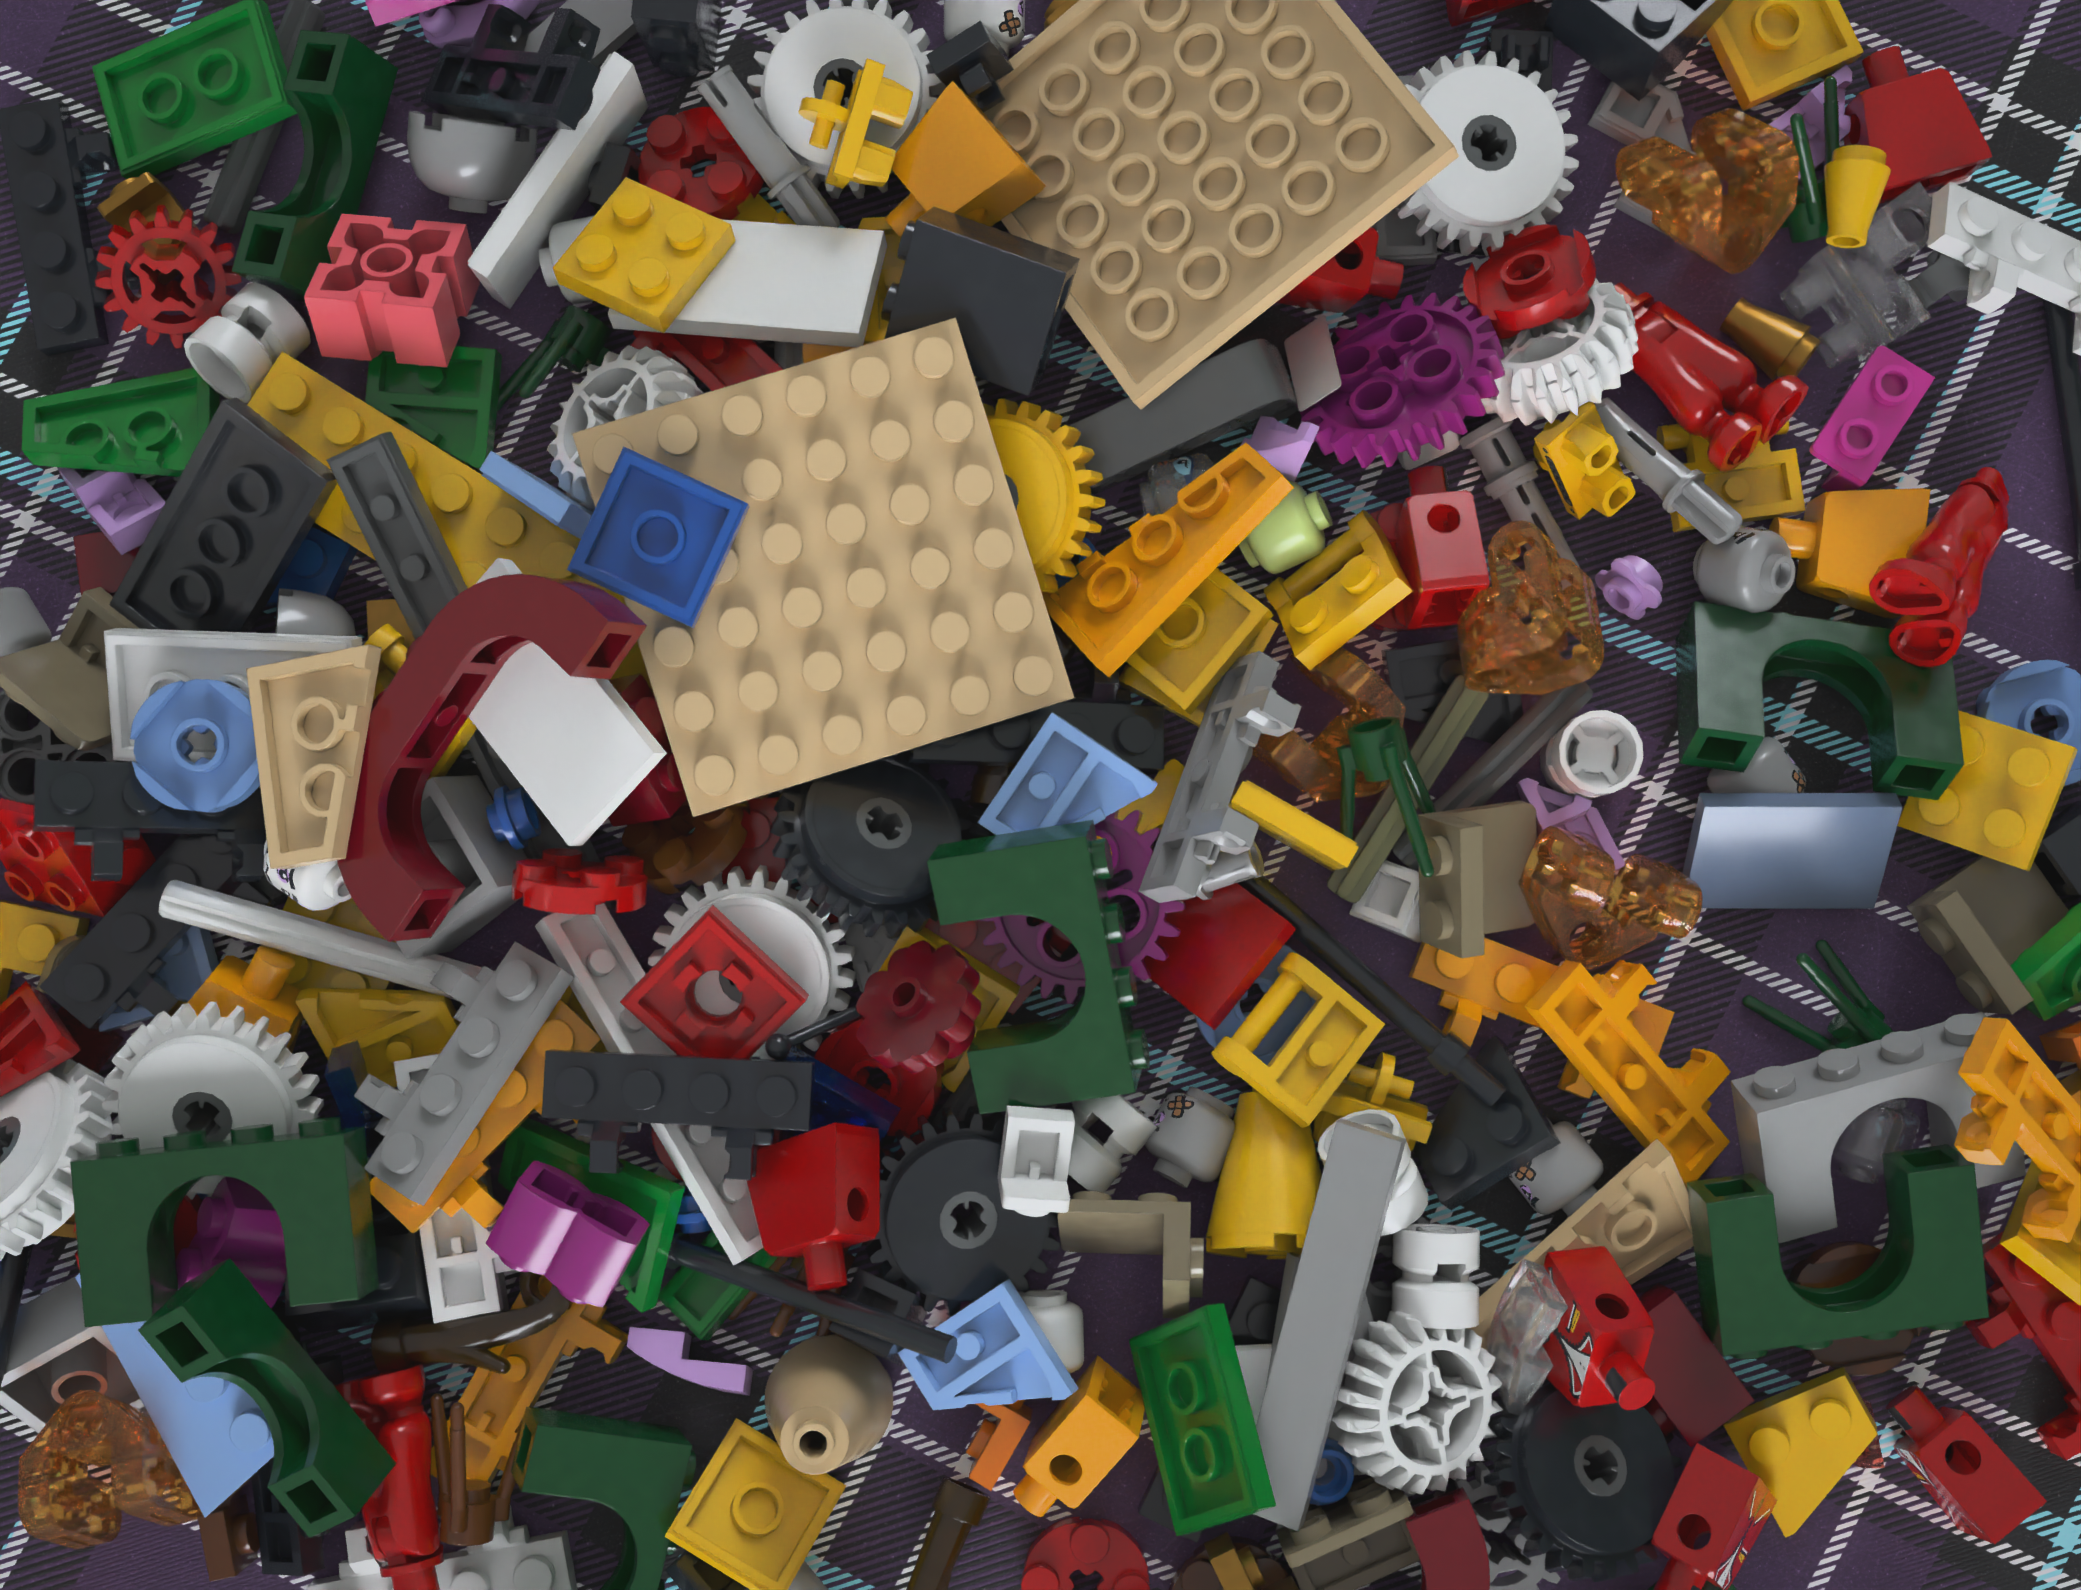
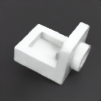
M1006 1106L998 1169V1184L1003 1208L1015 1210L1022 1215L1032 1217L1044 1216L1050 1212L1066 1213L1069 1211L1070 1195L1067 1178L1075 1127L1073 1110Z

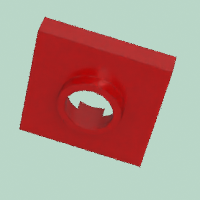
M712 905L621 999L620 1003L677 1055L749 1059L806 1002L809 994ZM707 971H722L721 975L731 980L739 992L742 991L741 1003L737 1009L724 1015L710 1014L702 1009L696 999L695 986L699 977Z

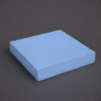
M490 451L479 469L483 472V477L554 525L579 539L582 538L593 514L592 511L568 497L561 490Z

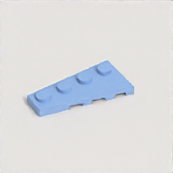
M79 1273L75 1278L81 1288V1279ZM146 1321L103 1325L102 1328L206 1518L274 1457L272 1434L262 1410L247 1392L230 1381L216 1377H199L181 1383L138 1331Z

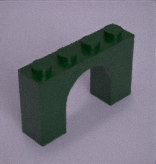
M1694 601L1675 639L1679 764L1744 773L1765 737L1762 683L1780 677H1802L1821 682L1845 696L1859 711L1868 731L1873 791L1939 800L1964 766L1953 659L1950 658L1945 664L1934 667H1920L1907 663L1896 656L1890 647L1889 634L1892 629L1858 625L1849 621L1837 622L1795 616L1785 612L1773 613L1764 611L1751 613L1736 607Z
M1088 820L938 844L927 860L940 926L1006 915L1035 917L1055 926L1070 939L1081 957L1085 970V993L1065 1013L1049 1020L978 1030L967 1051L979 1113L986 1114L1006 1111L1007 1105L1037 1107L1136 1093L1142 1069L1149 1068L1150 1066L1149 1048L1144 1029L1134 1030L1130 1006H1137L1138 1003L1136 980L1132 966H1121L1117 943L1125 942L1124 918L1119 902L1109 904L1105 879L1113 878L1111 850L1107 838L1097 839L1094 821Z
M330 1117L298 1122L299 1133L274 1136L273 1124H260L230 1129L231 1140L207 1142L206 1131H191L163 1136L164 1147L140 1149L138 1137L95 1143V1155L70 1162L85 1327L147 1321L178 1291L173 1234L174 1222L183 1198L205 1176L220 1175L242 1180L259 1190L274 1207L280 1219L284 1235L290 1307L359 1300L379 1287L369 1172L364 1169L368 1162L364 1126L341 1129L340 1117Z
M1948 1144L1882 1153L1889 1220L1885 1244L1878 1258L1863 1274L1845 1284L1830 1288L1805 1287L1786 1279L1780 1260L1774 1195L1753 1173L1687 1182L1703 1331L1723 1356H1731L1737 1359H1755L1766 1355L1770 1349L1796 1346L1801 1349L1817 1350L1831 1346L1833 1340L1861 1336L1870 1340H1885L1897 1336L1899 1330L1920 1327L1934 1330H1953L1962 1327L1967 1320L1988 1318L1975 1164L1967 1161L1961 1153Z
M526 1407L511 1468V1473L521 1492L590 1500L604 1504L616 1511L621 1516L623 1524V1549L616 1569L599 1590H665V1583L661 1575L666 1554L672 1555L677 1547V1544L667 1539L665 1535L678 1515L676 1512L681 1491L690 1488L695 1473L696 1455L694 1450H691L692 1445L677 1427Z

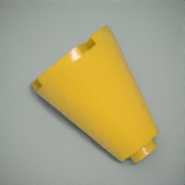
M1252 1087V1092L1239 1095L1233 1120L1235 1130L1221 1170L1205 1237L1206 1253L1237 1258H1247V1254L1267 1255V1259L1282 1260L1286 1259L1287 1253L1299 1255L1302 1253L1322 1174L1311 1126L1301 1128Z

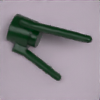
M1828 76L1824 80L1825 165L1831 162L1833 151L1840 147L1837 80L1833 76ZM1794 113L1790 117V124L1802 184L1785 191L1788 202H1783L1750 142L1744 138L1740 139L1737 143V148L1771 210L1775 229L1788 227L1791 242L1800 243L1826 236L1828 223L1824 179L1817 180L1803 116L1800 113Z
M568 305L559 322L554 321L542 342L500 388L497 412L519 388V394L522 398H530L557 362L579 373L585 364L601 366L604 356L610 351L604 347V344L612 333L611 330L590 313L578 307Z
M1396 717L1375 718L1353 725L1347 730L1350 744L1336 748L1341 766L1340 833L1351 840L1353 839L1356 769L1364 773L1365 780L1368 782L1390 779L1420 871L1424 877H1431L1434 874V867L1407 782L1423 814L1433 813L1436 810L1409 750L1404 728L1400 727L1399 719Z
M1823 939L1816 942V949L1852 1002L1806 953L1798 954L1796 962L1840 1011L1831 1020L1827 1028L1833 1035L1832 1039H1827L1751 995H1746L1742 999L1745 1007L1822 1053L1831 1049H1847L1880 1040L1885 1035L1894 1032L1884 1022L1885 1015L1868 999L1844 963L1838 958L1828 942Z

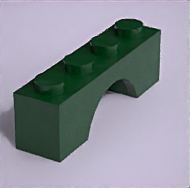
M300 30L283 90L294 105L302 126L304 155L301 171L294 188L281 203L270 209L248 212L232 268L233 273L253 283L256 282L268 286L283 298L305 302L304 295L318 264H332L327 245L341 214L357 215L398 72L396 66L350 34Z
M230 1258L186 1282L138 1329L181 1383L199 1377L221 1378L236 1384L254 1399L269 1424L273 1439L274 1462L268 1488L309 1538L355 1517L396 1465V1462L380 1444L375 1435L367 1428L337 1391L333 1383L324 1375L290 1330L286 1328Z

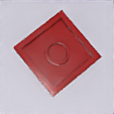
M1238 883L1214 890L1212 898L1208 900H1202L1196 896L1182 901L1186 903V909L1167 913L1166 918L1168 922L1181 930L1180 935L1177 937L1160 935L1158 942L1169 954L1168 958L1165 961L1154 959L1148 955L1144 958L1151 973L1149 979L1214 1031L1296 930L1288 920Z

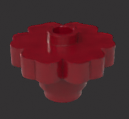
M923 940L912 944L910 947L898 949L890 957L887 971H878L870 975L865 984L864 992L857 1001L856 1010L865 1018L858 1028L857 1040L865 1046L867 1053L884 1067L893 1068L900 1064L912 1074L924 1070L927 1066H937L944 1062L945 1059H952L961 1055L967 1050L974 1039L976 1032L974 1020L981 1011V1001L972 994L979 983V973L970 965L966 957L949 944L935 949Z

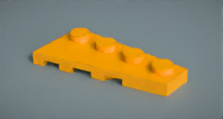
M1245 442L1179 490L1177 493V504L1163 514L1154 516L1150 513L1146 514L1128 527L1132 535L1130 538L1105 556L1099 551H1095L1090 557L1076 565L1079 574L1055 593L1042 592L1049 616L1087 658L1110 678L1294 487L1277 469Z

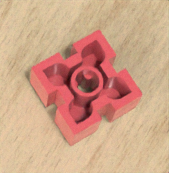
M341 214L327 245L332 264H318L304 295L321 356L372 361L382 351L394 352L396 362L400 364L447 368L460 336L457 319L460 316H468L480 285L479 279L469 268V263L467 262L473 254L467 224L416 220L413 229L407 230L395 229L392 218Z

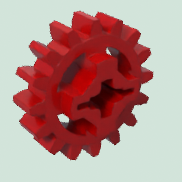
M158 205L155 219L151 222H148L144 215L135 210L131 212L129 217L132 231L129 232L123 227L114 224L109 231L108 237L117 248L101 246L96 260L111 269L97 273L95 279L96 287L113 289V292L106 298L103 307L106 312H114L121 309L126 312L122 329L127 333L135 329L139 324L147 328L146 341L150 345L155 344L160 333L170 334V339L175 349L182 348L185 333H194L210 317H222V306L238 293L235 289L228 286L242 282V277L232 272L233 266H226L225 264L234 257L235 247L233 243L216 246L214 239L218 226L211 222L201 230L193 227L194 214L190 209L184 211L180 221L170 220L166 206ZM170 238L180 240L181 242L179 244H157L153 239ZM205 259L208 261L214 274L215 289L213 293L208 290L209 285L199 277V269ZM126 261L131 265L130 270L139 276L140 288L135 296L126 280ZM173 269H176L182 273L180 283L172 280L165 286L158 281L159 272L168 274ZM161 311H183L185 314H184V315H166V314H162V313H160V312H161Z

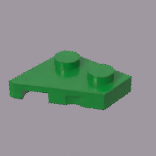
M455 346L446 368L400 364L396 362L394 352L382 351L380 355L369 361L365 403L481 472L479 469L490 451L494 450L502 355L496 349Z

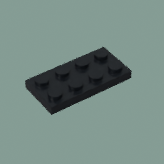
M237 397L222 400L109 605L140 629L250 633L338 482L332 470Z

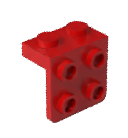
M0 798V860L7 869L4 873V878L9 887L27 901L37 900L60 906L70 912L76 910L104 917L156 861L140 834L139 840H123V875L120 881H91V846L74 845V832L33 831L34 805Z

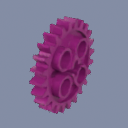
M1431 293L1420 306H1416L1412 295H1407L1400 309L1391 310L1389 304L1385 301L1380 304L1378 316L1372 319L1361 312L1357 314L1356 321L1358 327L1352 331L1342 327L1335 329L1339 341L1333 345L1340 374L1341 386L1306 410L1300 412L1302 416L1301 421L1320 426L1313 442H1317L1325 456L1334 452L1341 464H1345L1356 455L1361 468H1367L1377 455H1381L1386 467H1392L1398 454L1407 451L1410 458L1416 461L1419 460L1421 446L1430 443L1438 450L1445 448L1442 435L1449 430L1462 435L1467 433L1468 431L1463 422L1466 415L1478 417L1486 414L1481 399L1498 396L1499 390L1494 380L1505 376V370L1500 360L1505 357V354L1489 316L1479 317L1476 307L1472 304L1463 308L1458 296L1454 295L1441 306L1437 294Z
M1119 810L1108 815L1106 819L1095 824L1096 836L1107 838L1111 847L1113 875L1125 869L1132 872L1133 877L1129 882L1107 891L1109 903L1117 895H1127L1134 899L1139 906L1140 919L1133 930L1125 932V942L1117 943L1121 966H1132L1134 975L1146 981L1151 977V973L1144 958L1148 955L1154 959L1165 961L1169 956L1165 948L1158 942L1160 935L1177 937L1181 932L1179 928L1166 920L1167 913L1186 909V903L1180 900L1158 903L1139 892L1154 851L1152 846L1157 842L1161 829L1154 828L1141 834L1137 831L1143 813L1139 810H1134L1122 821L1118 819ZM1006 915L980 919V921H994L996 930L983 940L984 945H995L1003 942L1007 948L997 963L999 968L1012 965L1017 961L1023 966L1017 980L1019 986L1026 985L1038 976L1042 978V998L1050 997L1059 984L1064 985L1067 1004H1074L1077 1001L1081 987H1085L1084 966L1079 953L1072 959H1063L1054 954L1049 944V936L1054 927L1053 925L1045 921L1037 926H1031L1028 923L1029 916Z

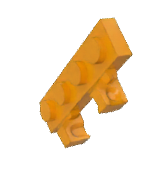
M1484 937V955L1468 958H1459L1421 942L1408 977L1442 990L1437 1005L1450 1010L1442 1032L1447 1035L1452 1031L1471 1047L1482 1016L1496 1021L1500 1013L1543 1030L1524 1006L1554 974L1559 966ZM1639 998V1004L1630 1013L1635 1019L1633 1026L1659 1055L1675 1012ZM1568 1059L1557 1087L1578 1097L1590 1099L1594 1088Z
M1565 960L1524 1006L1525 1009L1645 1149L1656 1139L1664 1145L1671 1153L1687 1188V1182L1697 1181L1730 1143L1707 1115V1112L1711 1107L1708 1098L1731 1071L1717 1054L1696 1048L1691 1050V1059L1683 1067H1667L1633 1026L1635 1019L1630 1013L1639 1004V994L1647 985L1657 984V981L1643 964L1619 960L1606 974L1600 975L1597 973L1592 977L1580 962Z
M560 998L425 1205L422 1206L408 1199L377 1177L370 1181V1193L411 1233L417 1232L439 1208L452 1217L462 1207L485 1229L492 1226L497 1221L505 1205L500 1204L488 1193V1186L480 1180L491 1169L485 1161L534 1110L542 1115L545 1051L550 1049L593 1051L602 1041L598 1033Z
M1983 1017L1958 1070V1074L1976 1095L1971 1099V1109L1973 1112L1961 1119L1954 1146L1967 1161L1988 1165H2004L2014 1141H2016L2042 1171V1174L2038 1175V1182L2042 1188L2028 1195L2021 1223L2034 1238L2061 1240L2070 1243L2081 1219V1107L2008 1019Z
M542 1275L539 1278L538 1289L545 1298L551 1291L552 1283ZM521 1292L510 1310L527 1307L522 1299ZM570 1302L568 1309L561 1317L542 1331L512 1343L488 1349L507 1359L511 1364V1369L506 1374H499L477 1367L458 1401L464 1406L466 1479L484 1480L491 1484L498 1470L504 1471L520 1423L524 1418L526 1407L535 1406L563 1354L571 1357L576 1353L578 1347L582 1349L593 1347L604 1354L607 1364L613 1363L618 1359L628 1341V1334L607 1320L602 1319L607 1309L606 1305L597 1307L590 1304ZM449 1417V1419H448V1421H447L448 1437H449V1447H450V1427H451L450 1417ZM433 1446L431 1456V1475L437 1478L435 1450Z

